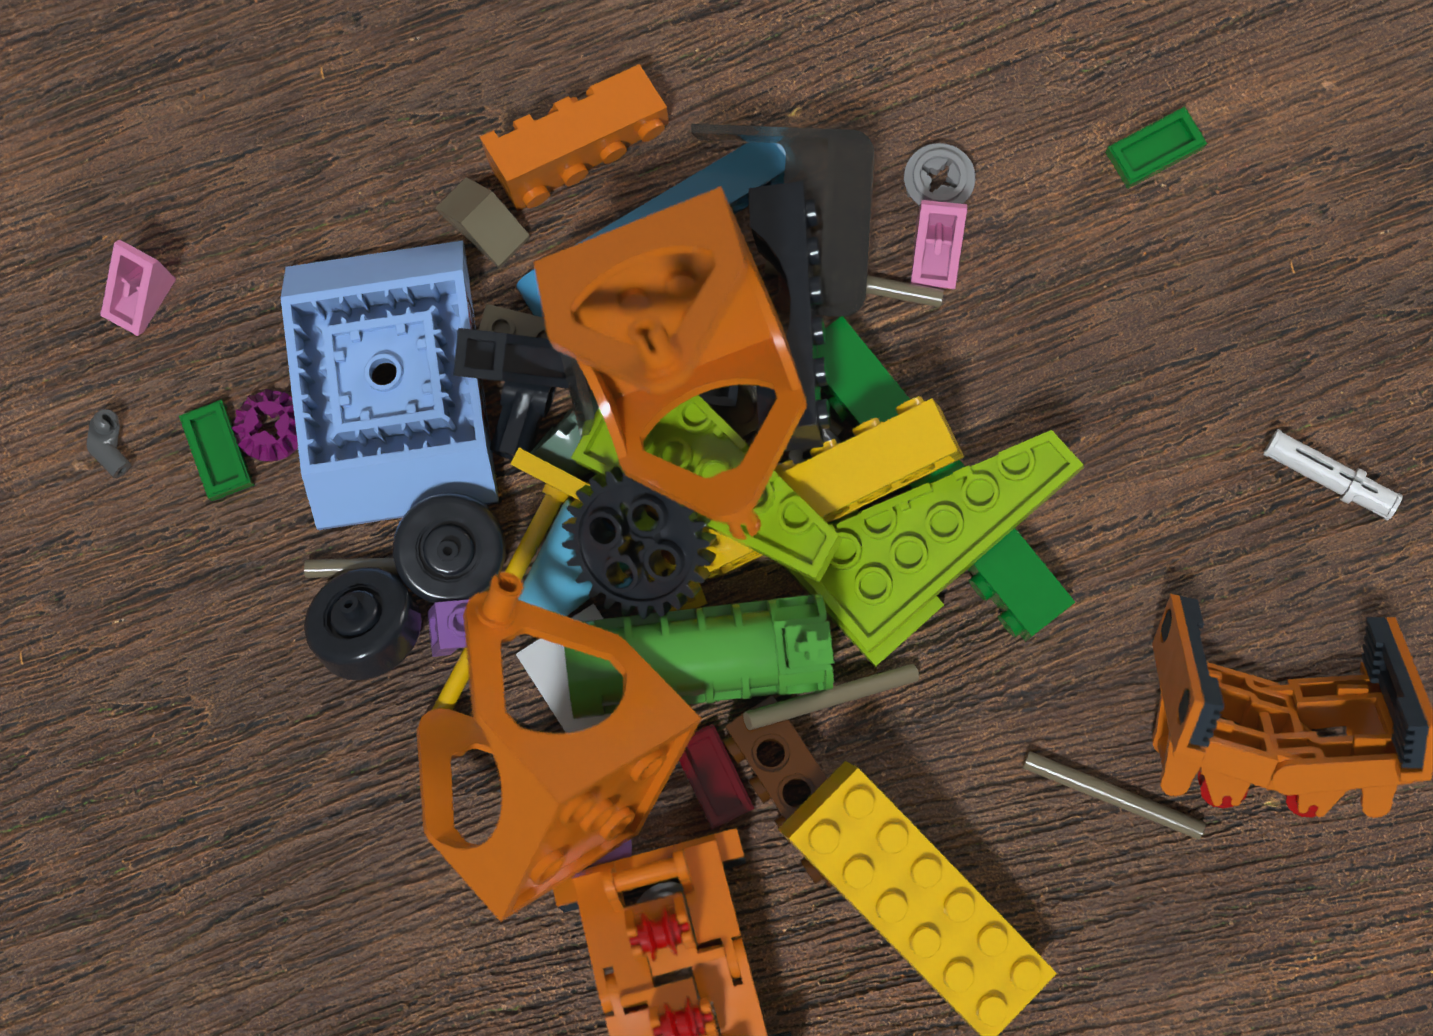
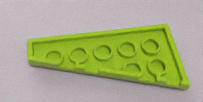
M699 395L692 397L671 410L652 428L643 441L646 452L703 478H710L722 471L738 467L750 448ZM598 408L571 458L576 463L596 473H602L606 477V471L615 465H618L622 472L624 471L620 466L601 410ZM773 471L757 505L753 508L761 520V527L754 536H750L745 524H741L746 535L744 540L734 538L727 523L712 520L705 526L819 583L842 541L841 537L775 471Z
M1050 430L1003 450L998 455L978 464L963 467L954 471L952 475L931 484L928 482L862 510L860 514L837 524H830L829 526L841 537L842 541L820 583L803 574L802 576L818 594L822 595L825 603L867 652L871 653L1084 468V464Z

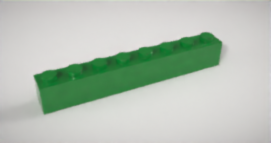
M843 316L839 317L825 328L826 344L818 345V357H825L828 371V386H821L820 388L828 397L830 412L841 423L847 420L853 429L874 418H878L880 422H885L897 416L895 408L911 399ZM958 460L895 492H907L928 482L931 484L952 475L954 471L965 466ZM1016 528L967 569L972 575L969 583L974 591L984 601L991 599L1002 612L998 615V619L1003 627L1014 638L1020 635L1025 642L1075 603L1073 598Z

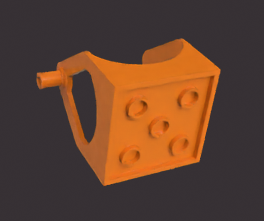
M722 187L534 261L548 338L555 350L577 360L601 410L620 466L625 475L715 522L727 523L732 536L736 539H746L741 524H745L751 537L754 536L761 527V520L753 508L757 505L807 407V403L783 326ZM733 385H758L773 389L776 392V402L742 463L734 469L722 471L710 478H703L654 456L644 449L643 441L652 428L671 410L692 397L713 389Z
M500 572L498 577L495 574L491 580L489 591L477 593L471 597L463 613L473 717L451 709L437 708L428 711L421 717L416 730L423 832L431 844L500 922L639 834L702 719L630 644L618 634L518 600L523 591V583L516 575L509 572ZM528 634L608 660L623 675V695L619 706L601 723L578 732L551 734L520 728L505 710L501 644L512 641L518 635ZM471 749L494 754L502 790L501 812L496 829L487 841L480 844L468 843L454 827L451 760L463 756Z

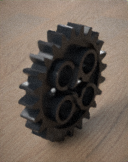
M618 465L606 471V477L602 473H598L589 480L590 486L586 484L576 492L579 500H575L567 507V510L574 517L569 518L562 524L563 529L574 534L562 543V547L575 550L576 553L575 556L566 562L567 566H581L583 570L575 581L583 583L590 580L593 586L588 596L593 598L601 592L605 594L604 608L607 610L614 603L620 602L622 615L625 617L636 606L642 619H646L653 612V609L656 610L660 617L664 616L671 609V605L679 610L688 601L687 597L693 598L701 590L699 583H704L711 575V572L705 566L710 565L716 559V554L705 548L710 546L717 539V536L712 533L703 532V528L712 520L705 516H698L696 511L627 477ZM622 502H626L629 508L626 507ZM644 504L651 505L656 509L659 521L653 520L647 515ZM602 517H606L613 522L616 527V533L610 532L605 527ZM661 549L669 551L674 556L676 565L669 564L664 560ZM619 561L626 563L631 568L633 577L626 575L621 570Z

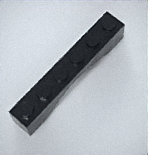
M803 181L749 188L750 228L757 250L775 267L789 289L791 308L790 324L786 338L807 403V407L784 451L824 447L823 429L831 427L828 400H821L820 392L821 386H828V371L825 357H818V345L826 344V334L823 317H816V305L823 304L821 277H814L813 265L821 264L818 237H812L811 227L819 226L816 198L808 199ZM758 386L757 388L758 431L761 429L777 400L775 390L763 386Z
M458 328L453 376L592 391L577 360L555 350L550 339ZM739 385L713 389L699 394V396L710 405L736 407Z

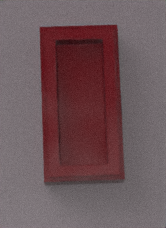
M712 724L695 732L679 762L713 830L753 810L754 807L714 725Z

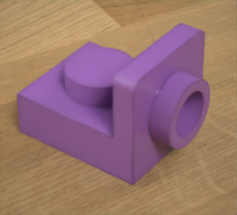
M468 600L436 602L427 611L432 657L451 655L458 648H466L463 613Z

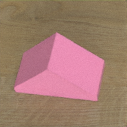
M921 200L915 227L911 284L955 289L967 204Z
M122 240L116 241L113 247L100 316L137 336L141 335L176 281L175 277L158 260Z

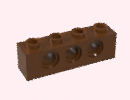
M772 695L750 710L774 704L777 701ZM742 714L725 725V729L730 736L722 741L737 764L746 760L755 776L748 781L763 804L770 799L781 814V816L774 820L779 828L798 809L789 806L784 801L782 794L784 786L791 781H801L808 787L811 796L827 780V777L789 719L748 730ZM773 741L782 747L784 759L778 766L766 767L759 762L756 752L762 743ZM805 857L800 860L814 884L823 880L827 887L830 888L832 886Z

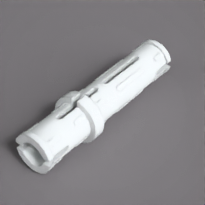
M1279 429L1275 431L1264 450V456L1270 457L1340 494L1341 501L1347 504L1353 501L1383 517L1386 521L1392 518L1402 501V494L1396 493L1367 478L1366 471L1360 468L1354 471L1282 433Z

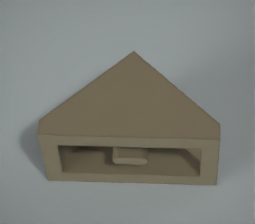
M467 177L435 208L440 215L499 269L530 239L527 231L493 191Z

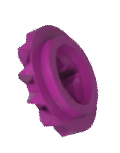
M265 389L256 395H248L247 401L240 408L235 409L236 418L232 429L236 435L238 446L249 456L260 461H278L288 457L298 449L293 399L284 391L279 392ZM261 411L271 418L280 416V419L275 423L279 439H276L267 431L258 433V429L263 425L259 415Z

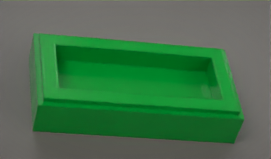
M1183 107L1108 146L1105 153L1124 185L1129 189L1203 150L1207 142L1187 109Z
M219 400L179 416L207 498L210 501H215L254 486L243 451L238 446L236 435L232 429L233 423L225 402Z

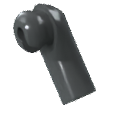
M101 409L90 420L86 447L99 464L114 479H117L130 469L131 463L117 449L120 430L117 414L109 409Z

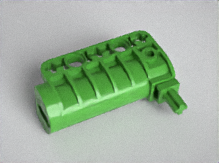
M821 594L668 611L662 617L658 613H651L646 619H642L640 615L583 621V623L618 634L626 640L687 704L705 702L707 704L730 699H750V697L798 694L833 689V667L831 664H834L830 625L829 622H826L827 614ZM564 646L573 719L612 714L619 706L623 695V675L608 660Z

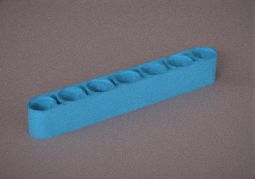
M779 129L769 130L581 242L719 187H722L733 214H736L749 206V188L788 183L800 173L803 166ZM534 269L518 281L516 288L532 314L544 318Z

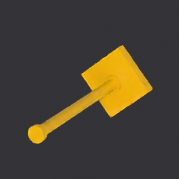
M518 448L510 464L546 483L542 490L546 494L505 572L514 574L522 580L562 502L564 503L570 497L579 500L576 492L584 485L590 486V484ZM467 648L463 649L432 710L437 708L453 710L469 680Z

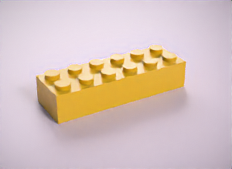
M918 396L896 407L897 416L885 422H880L878 418L868 420L852 430L855 437L843 443H837L836 439L823 443L824 447L813 448L809 451L812 458L794 464L793 460L777 465L774 471L829 524L964 458V455L940 406L932 398L923 401L922 397ZM707 527L703 528V532L712 533L717 536V539L705 548L716 554V559L710 565L705 566L711 572L709 578H718L763 556Z
M845 761L778 828L785 838L980 1036H998L1057 974L858 767Z

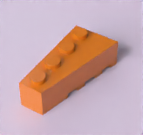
M640 64L590 86L586 91L587 97L580 101L577 97L568 96L554 102L552 109L545 117L533 120L531 115L528 114L513 121L515 129L499 138L494 130L480 136L490 168L517 211L526 206L527 208L539 206L549 198L550 192L564 184L572 186L580 182L588 175V170L602 162L609 164L618 160L626 153V148L640 140L643 142L650 141L664 131L665 126L669 124L667 106Z

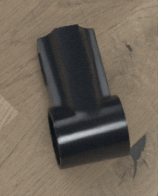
M504 382L501 394V406L503 407L490 446L493 454L513 460L518 448L529 453L531 452L542 417L546 418L550 411L556 387Z

